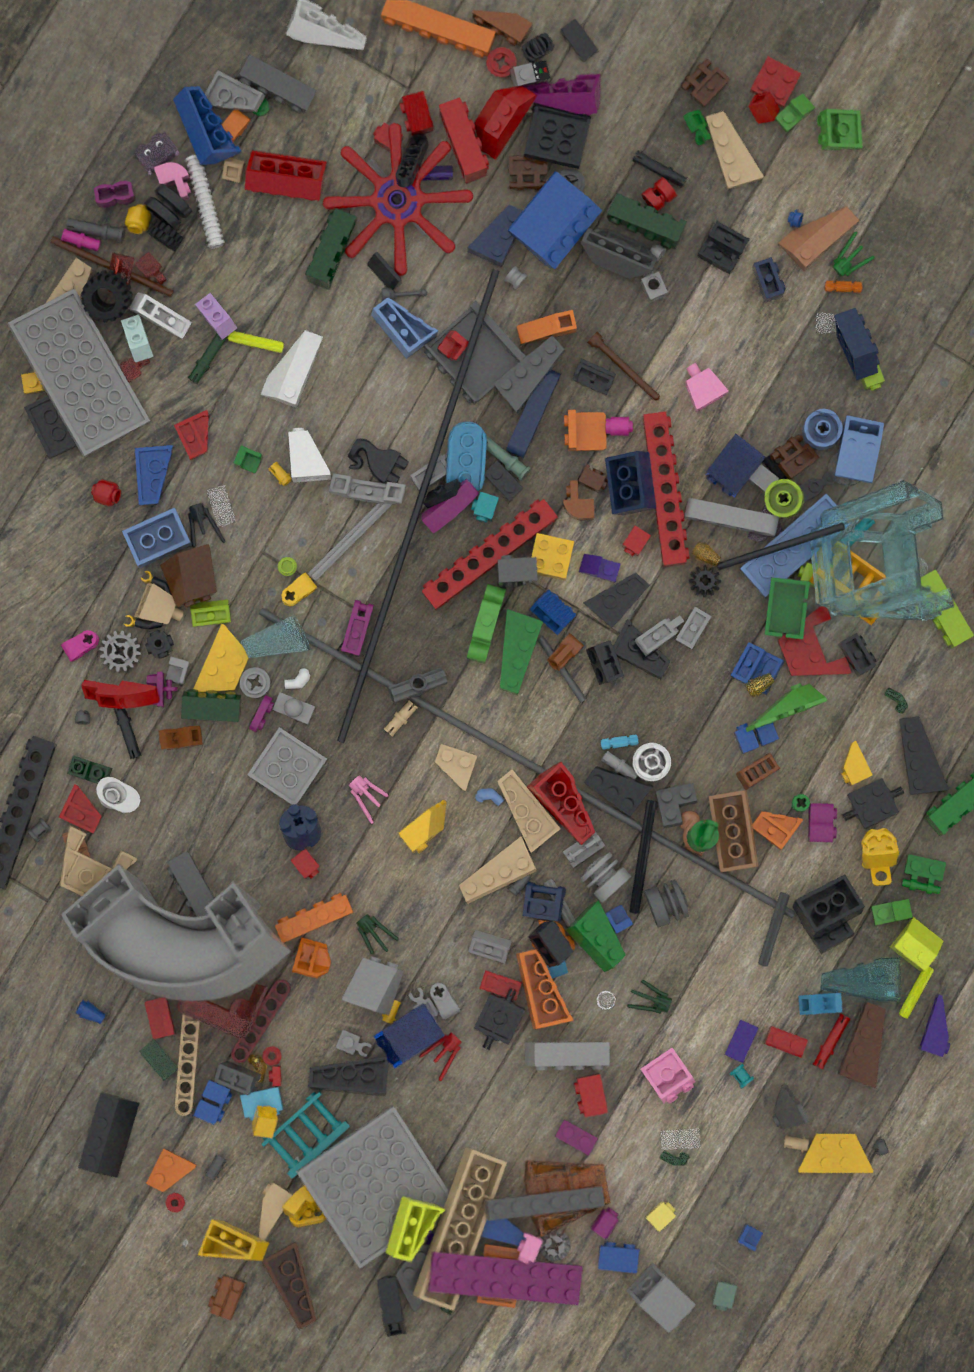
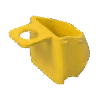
M886 828L879 830L870 829L861 841L862 866L865 869L871 870L874 886L890 885L892 882L890 867L896 865L900 853L897 839ZM880 871L885 872L887 875L886 880H877L876 873Z

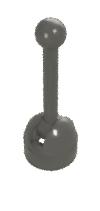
M381 288L382 301L386 298L394 300L395 296L421 295L424 297L427 295V290L395 293L391 288Z

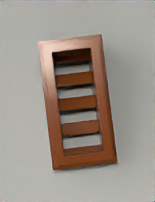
M768 753L736 773V776L744 789L747 790L778 771L780 767L771 753ZM765 760H767L772 770L769 771L768 767L764 763ZM760 764L765 774L761 772L757 765ZM752 768L758 776L757 779L751 771Z

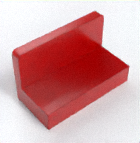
M161 997L146 1001L145 1007L153 1039L176 1034L168 998Z

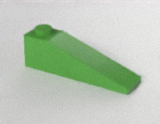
M801 683L790 687L791 691L780 697L745 729L749 732L813 708L826 702L827 699L810 684L804 686Z

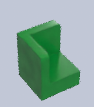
M241 445L233 463L235 466L255 474L263 455Z

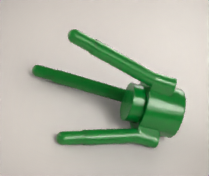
M856 231L852 234L839 256L833 261L835 264L832 268L841 277L844 275L849 276L853 271L875 258L871 256L850 268L852 266L850 261L863 248V246H859L848 258L844 257L842 259L856 237Z

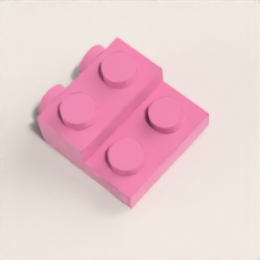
M673 1048L641 1068L642 1073L663 1104L674 1102L678 1098L677 1094L682 1091L686 1093L694 1087V1078Z

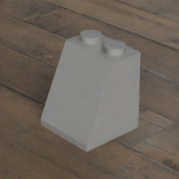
M370 956V959L363 958L342 1000L389 1015L404 971L398 969L399 965L387 962V965L381 964V959Z
M654 1263L626 1290L638 1305L668 1333L675 1329L679 1322L686 1315L690 1314L696 1305Z

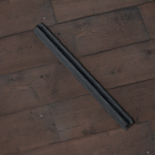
M654 800L646 801L629 912L639 914L657 804Z

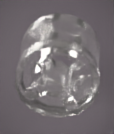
M602 991L597 995V1005L601 1009L609 1010L614 1007L616 997L610 991Z

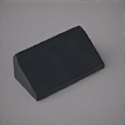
M375 252L367 263L368 267L386 287L395 290L402 284L401 278L378 252Z

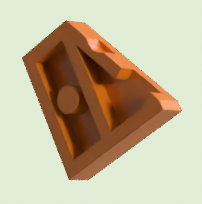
M762 811L752 826L755 832L782 850L803 819Z
M163 1149L146 1184L164 1192L195 1169L197 1165Z

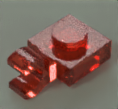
M149 251L135 263V266L147 279L153 276L161 285L167 280L159 271L162 265Z
M131 357L119 365L128 383L142 375L139 369L148 365L150 360L145 359L135 363Z

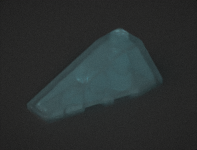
M900 957L878 958L874 960V963L866 965L859 963L857 967L848 970L841 968L822 973L820 988L823 991L841 993L879 1002L900 1001Z

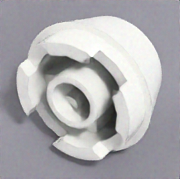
M644 744L636 750L633 756V768L637 775L644 780H660L670 770V754L660 744Z

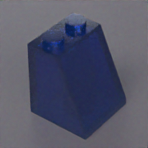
M735 433L706 471V479L711 484H718L722 487L721 491L728 497L732 495L735 498L766 457Z
M423 1003L374 1035L377 1045L386 1054L388 1062L394 1068H397L445 1035Z

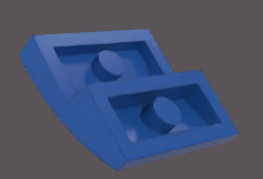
M748 642L731 676L767 695L784 661Z

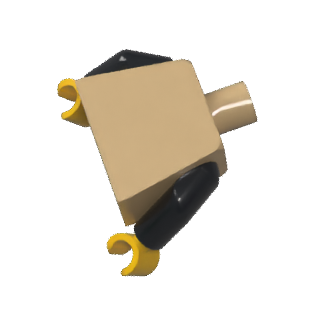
M145 571L149 578L147 580L141 578V580L147 586L135 616H125L131 618L132 622L129 625H124L127 627L135 625L136 628L151 630L161 628L163 624H169L171 618L180 621L184 611L176 608L167 582L156 576L153 577L149 571Z

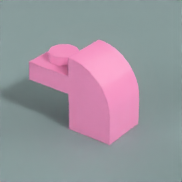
M169 162L154 167L159 184L167 187L176 184L180 197L184 201L189 199L188 193H191L188 183H183V181L189 180L190 177L183 166Z

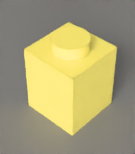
M661 1201L645 1217L660 1232L676 1217L673 1213L675 1208L669 1202L665 1204Z

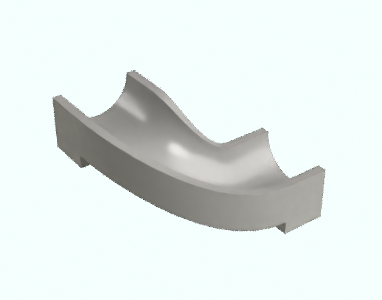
M118 864L61 914L75 939L83 944L89 954L101 965L128 984L144 992L173 1000L205 1001L235 994L259 980L291 952L257 913V910L261 907L259 902L234 882L205 907L208 912L207 915L202 917H185L159 908L146 885Z

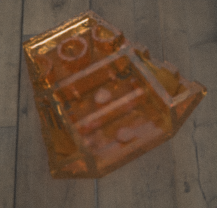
M526 1160L524 1183L527 1195L601 1186L603 1187L605 1205L611 1203L603 1164ZM601 1207L531 1215V1219L542 1238Z

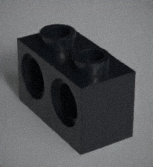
M611 640L586 649L599 685L624 676Z

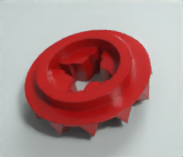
M499 47L489 53L486 63L490 73L496 77L505 78L511 75L510 69L516 67L517 60L511 50ZM505 56L504 59L507 65H503L499 70V63L496 61H500Z

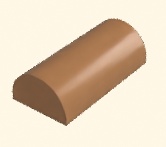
M747 790L709 796L712 821L719 824V839L716 843L720 872L759 867Z

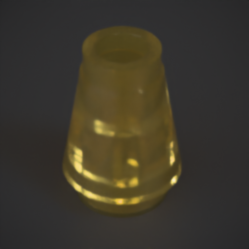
M699 541L691 553L694 555V558L714 567L721 559L706 542Z
M767 673L748 680L745 687L753 698L761 695L775 681L771 674Z

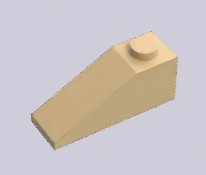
M273 1182L272 1185L268 1183L262 1192L265 1196L262 1201L259 1238L264 1241L282 1214V1206L293 1195L292 1192L276 1182Z

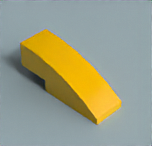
M304 1185L287 1200L282 1209L284 1214L297 1222L308 1207L315 1210L318 1205Z

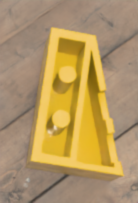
M211 1219L198 1256L262 1261L269 1243L225 1221Z

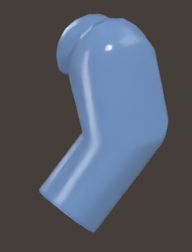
M492 788L480 789L475 795V799L478 802L482 803L484 800L491 799L498 806L505 800Z

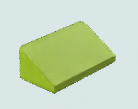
M228 599L196 603L190 607L193 627L231 622Z

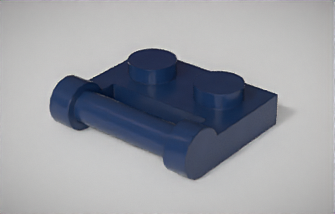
M528 882L522 916L561 921L566 888L558 886V888L536 885L534 882ZM537 892L556 895L555 901L533 898V894Z

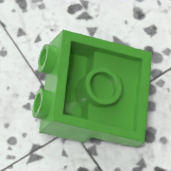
M825 109L820 112V115L817 117V125L821 127L818 143L822 145V150L839 151L841 149L863 148L860 110Z

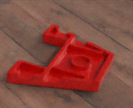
M826 603L806 617L803 639L787 638L784 635L778 640L791 676L846 675L852 673L846 657L830 663L826 662L813 626L831 620Z

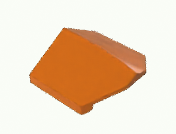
M301 937L292 972L316 979L328 973L331 960L327 944Z

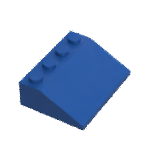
M555 171L509 227L508 231L545 266L556 269L602 210L583 192Z

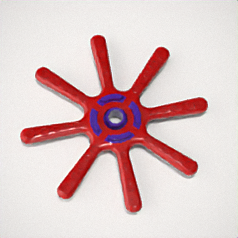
M392 123L388 128L392 168L388 177L379 176L350 146H345L341 149V156L374 184V193L370 196H328L324 198L323 206L327 210L364 206L374 208L376 212L375 218L345 248V254L349 258L356 257L380 226L389 223L394 227V271L398 276H404L407 273L405 225L409 222L416 223L445 253H452L455 250V243L423 217L421 208L427 203H469L473 200V193L468 189L424 193L420 189L421 181L451 151V145L447 141L440 142L420 166L412 185L408 187L398 186L396 172L401 162L402 131L398 123ZM400 194L402 202L395 205L393 198L395 195Z

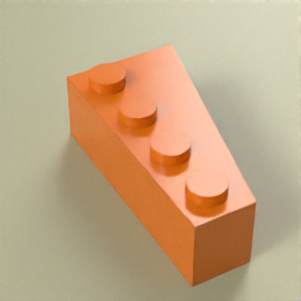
M537 949L517 953L516 956L532 1028L539 1029L574 1021Z

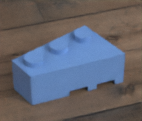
M386 298L374 307L371 313L372 317L406 359L434 339L438 333L437 329L430 327L422 319L415 317L407 309L390 298Z

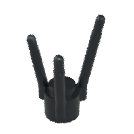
M203 503L190 506L188 517L190 520L192 547H196L194 521L199 523L201 533L205 535L202 521L206 517L222 543H225V539L211 517L208 508H204Z

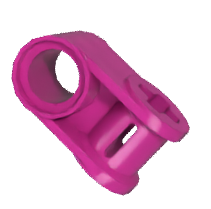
M86 630L64 642L61 647L70 662H73L99 644V636L93 631ZM88 635L91 636V637H94V638L91 639V641H92L91 644L88 643V642H85V641L88 640V638H87Z

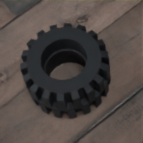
M102 270L101 273H95L84 285L81 292V297H83L81 304H85L83 309L85 312H90L89 316L91 318L95 316L97 321L103 319V322H108L110 319L113 322L117 318L119 319L128 309L132 301L130 298L133 296V292L129 291L132 287L130 284H126L128 280L126 278L122 279L120 277L122 274L119 272L116 275L113 270H110L108 273L106 270ZM98 289L110 290L115 296L116 303L108 304L102 301L98 295Z

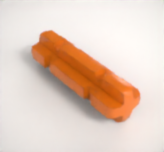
M827 280L825 282V291H853L854 293H860L862 291V282H834Z

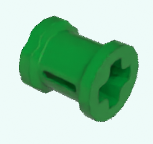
M799 794L792 799V808L797 812H803L810 806V800L804 794ZM797 798L799 800L804 799V808L802 806L797 807Z

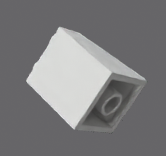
M294 428L292 432H288L293 482L331 480L330 470L308 430L304 431V428Z

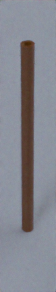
M53 236L51 238V244L104 268L113 270L115 273L119 272L122 276L170 298L173 295L174 291L62 241L57 237Z

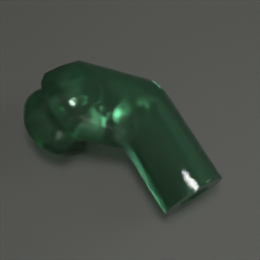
M889 687L885 692V696L898 704L895 707L897 712L905 713V710L908 709V703L904 696Z

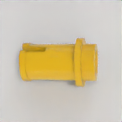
M278 462L272 464L268 469L278 479L280 485L286 486L291 482V474H287Z
M394 1000L390 1014H382V1021L393 1024L396 1021L395 1017L401 1002Z

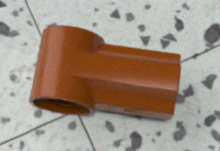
M569 633L547 661L554 670L560 671L571 658L578 654L584 645Z

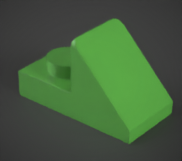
M801 94L790 101V104L776 116L775 120L788 132L816 107L804 94Z
M909 899L871 906L875 925L913 918Z

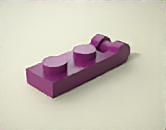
M355 600L341 648L342 652L360 656L373 612V604L368 603L366 605L359 600ZM358 611L366 612L365 616H358Z

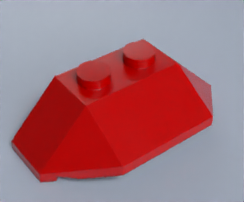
M522 85L494 90L474 122L483 152L497 160L536 99V94Z

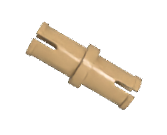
M408 700L404 707L394 714L395 717L384 727V730L393 737L399 728L408 722L407 719L418 707Z

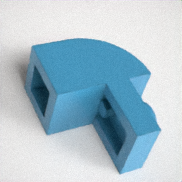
M841 993L798 996L800 1015L842 1012Z

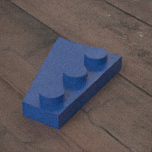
M173 445L135 448L139 506L159 504Z

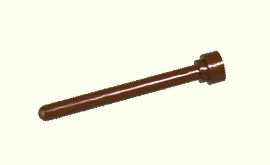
M596 332L587 343L592 348H599L653 400L657 401L660 399V395L604 343L603 336L600 333Z

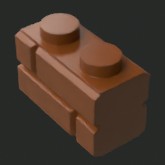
M226 1274L222 1278L218 1277L214 1287L218 1289L215 1296H211L207 1306L211 1308L209 1312L232 1320L246 1282Z

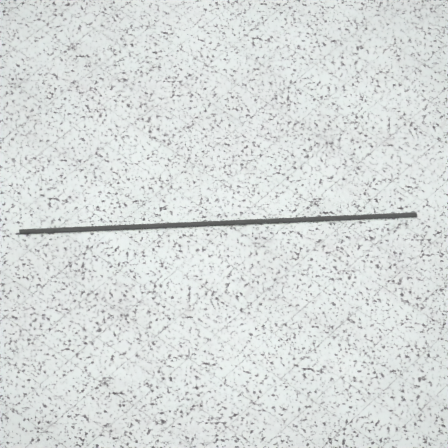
M264 608L260 610L259 615L360 672L362 664L268 610ZM368 669L366 676L387 688L395 685L394 682ZM416 696L408 698L413 703L534 772L541 774L546 771L543 767L424 699ZM576 787L583 800L642 833L643 824ZM652 830L651 838L775 909L776 900L729 873L720 872V868ZM786 907L784 914L793 918L796 912Z

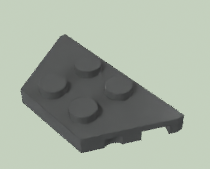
M425 1243L422 1244L411 1262L404 1260L394 1274L414 1312L417 1311L424 1301L413 1296V1292L430 1245Z

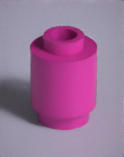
M611 417V419H606V434H611V436H629V432H633V421H629V417Z

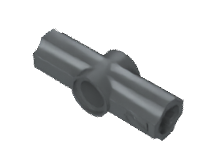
M442 668L422 675L417 674L409 680L388 687L389 696L394 704L413 696L418 697L426 691L447 684V678ZM420 683L422 688H415L413 684Z

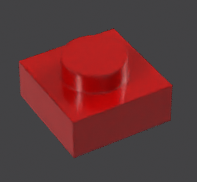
M273 1066L272 1070H269V1082H273V1086L282 1085L281 1066Z

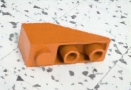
M573 310L518 325L517 330L522 345L548 339L552 335L558 337L576 333L577 326Z

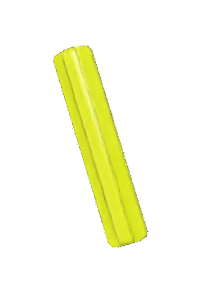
M236 331L228 335V340L235 343L279 353L284 348V343Z
M928 967L926 971L920 972L899 1011V1015L903 1018H909L934 971L933 968Z

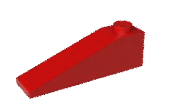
M562 762L541 773L527 786L535 798L580 845L595 833L588 812L582 803V797L576 788L574 777Z

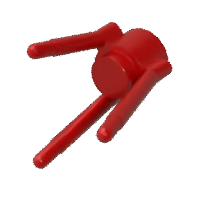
M450 1032L448 1036L444 1034L440 1040L419 1055L422 1058L442 1044L443 1050L434 1059V1063H437L447 1051L452 1052L439 1077V1081L443 1080L454 1057L461 1049L459 1045L462 1041Z

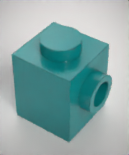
M480 492L478 500L474 499L471 508L474 511L473 515L477 517L476 520L484 523L492 521L499 497Z

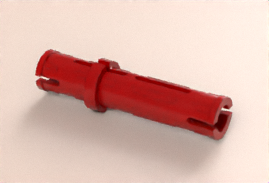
M841 1013L839 1014L825 1043L820 1046L821 1050L812 1063L814 1066H818L821 1070L824 1069L830 1055L833 1056V1050L851 1020L850 1018L845 1017Z

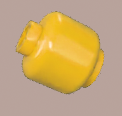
M137 204L128 209L125 225L131 233L141 234L148 230L152 215L144 205Z

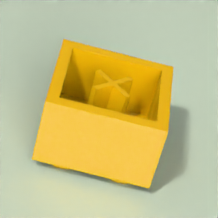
M537 533L532 557H536L537 575L566 581L574 541Z

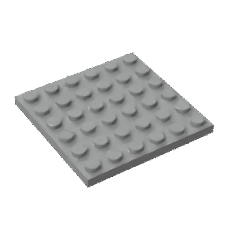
M391 1106L296 1171L359 1269L387 1250L402 1196L436 1204L444 1208L449 1195L445 1184L394 1106Z

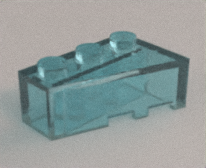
M295 615L241 640L248 658L311 650Z

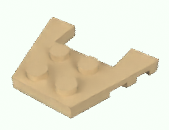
M69 826L60 886L83 896L118 864L127 869L136 862V857L121 850L111 868L78 852L86 833L73 826Z

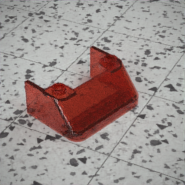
M256 984L249 1001L241 998L236 999L232 1002L229 1009L208 1000H178V1010L188 1017L231 1036L244 1038L252 1027L268 987Z

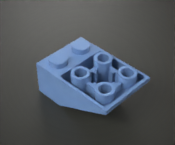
M847 415L842 425L843 430L840 437L835 476L872 484L884 423Z

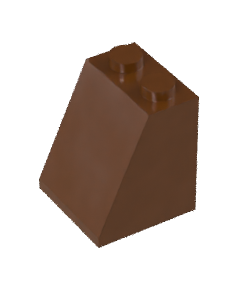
M209 544L177 553L160 565L177 607L184 605L185 608L195 605V602L199 600L201 603L207 602L217 592Z

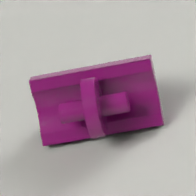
M163 672L147 675V685L157 686L160 698L159 703L152 705L164 708V692H166V699H172V692H177L178 688L172 687V680H166V687H164Z

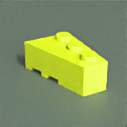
M402 1196L386 1253L394 1258L411 1262L424 1243V1238L433 1229L435 1221L445 1209L436 1204Z

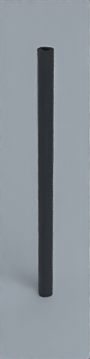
M842 522L719 562L717 567L719 570L741 564L843 531L845 526Z

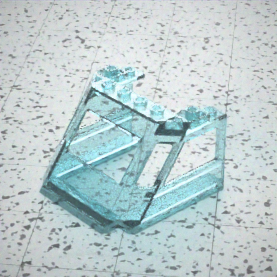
M903 480L824 510L821 514L819 527L812 529L810 533L842 522L844 523L845 530L810 541L816 604L826 607L834 616L923 621L940 616L942 611L954 607L951 588L934 593L930 590L929 586L923 587L921 585L916 533L932 528V523L944 519L942 502ZM914 497H918L927 503L901 514L878 513L909 501ZM861 518L892 521L886 532L854 529ZM849 541L882 544L886 579L854 590ZM891 610H892V611H895V612L898 613V614H889V613H885V612H888V611H891Z

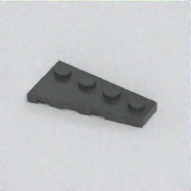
M552 335L494 383L517 413L520 412L521 407L533 395L532 393L536 387L542 383L546 374L552 370L564 354V348Z

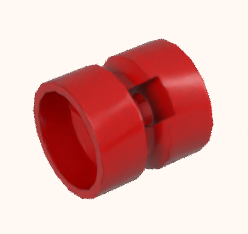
M661 177L654 183L653 188L649 187L641 193V196L648 206L660 211L665 207V202L670 203L677 197V194L669 182Z

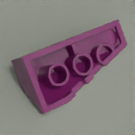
M600 74L576 75V79L565 81V78L558 79V82L552 84L540 82L524 86L537 95L534 103L586 115L597 114L599 109Z

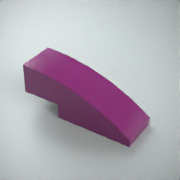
M468 479L461 482L456 496L422 513V521L434 534L463 511L479 492Z

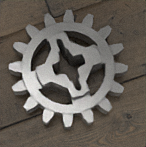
M114 631L113 637L109 634L107 635L108 641L102 640L105 646L99 649L104 652V654L100 655V658H106L103 664H110V670L116 667L117 672H120L121 668L127 672L128 666L134 668L133 662L139 663L136 657L142 655L141 652L137 651V649L141 648V645L135 644L138 639H131V633L125 636V631H121L120 635ZM125 639L127 642L118 643L116 640ZM111 645L112 653L108 656V648ZM115 645H117L121 649L125 648L123 652L126 658H124L120 654L116 655L118 653V650ZM133 647V655L130 658L129 650H131ZM123 660L125 663L116 664L114 661Z

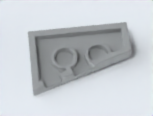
M220 71L216 72L205 92V96L213 107L257 112L266 96L262 92L242 84L240 81Z

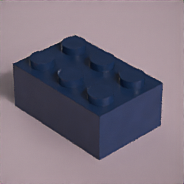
M856 308L834 315L836 337L856 381L877 374V365L880 364L877 356L879 352L876 343H872L870 340L872 339L870 330L864 327L863 315L858 314Z
M634 451L605 458L612 514L628 515L656 509L649 452Z

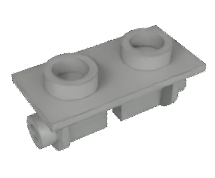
M595 832L582 845L576 842L563 851V853L574 868L605 845Z

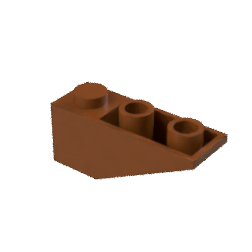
M480 10L472 12V17L478 25H486L490 30L496 32V36L502 35L505 37L506 41L512 46L518 45L521 47L532 30L533 23L517 13Z

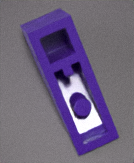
M936 994L919 1050L943 1057L944 1054L948 1053L950 1043H948L949 1036L943 996Z

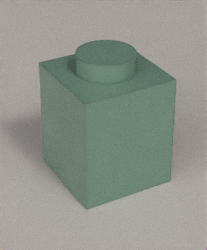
M717 1280L712 1304L716 1305L715 1309L727 1311V1308L732 1309L737 1289L736 1284Z

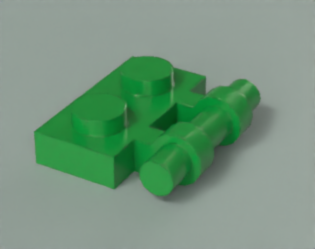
M908 854L904 873L910 874L911 878L910 880L903 879L902 886L908 887L912 891H915V889L926 891V894H940L941 887L934 886V881L943 880L946 862ZM917 877L928 878L927 884L917 882Z

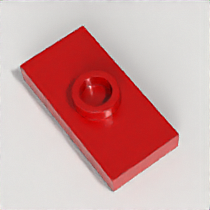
M485 970L479 989L506 997L509 988H513L510 996L515 989L517 992L513 1000L516 1001L522 982Z

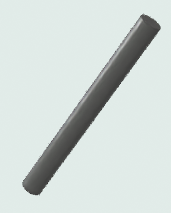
M542 636L537 640L548 657H550L554 650L545 637ZM564 666L559 673L581 703L587 698Z

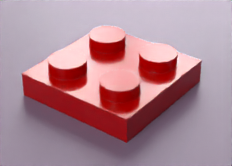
M767 57L750 91L755 94L771 91L778 106L784 108L801 73Z

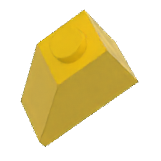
M857 741L850 744L842 767L843 773H841L846 784L849 783L850 786L873 775Z

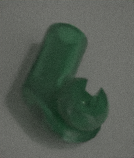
M665 1150L660 1155L661 1160L673 1166H685L690 1158L684 1152H681L679 1157H676Z

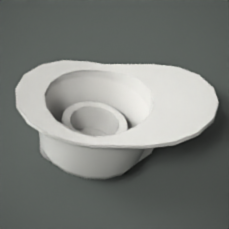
M113 777L103 778L97 784L96 792L104 807L123 813H130L139 807L140 796L131 786Z

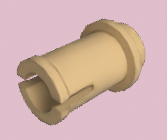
M786 1135L784 1148L798 1149L801 1152L803 1150L807 1151L809 1139Z

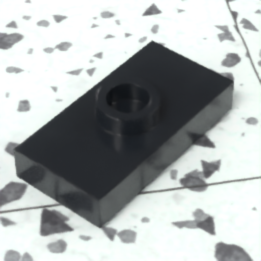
M455 479L444 485H438L435 489L428 492L423 504L430 508L456 496L461 482Z

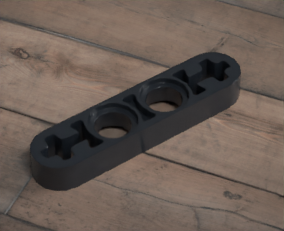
M415 134L410 138L396 172L397 185L400 187H408L414 183L428 148V140L425 134Z

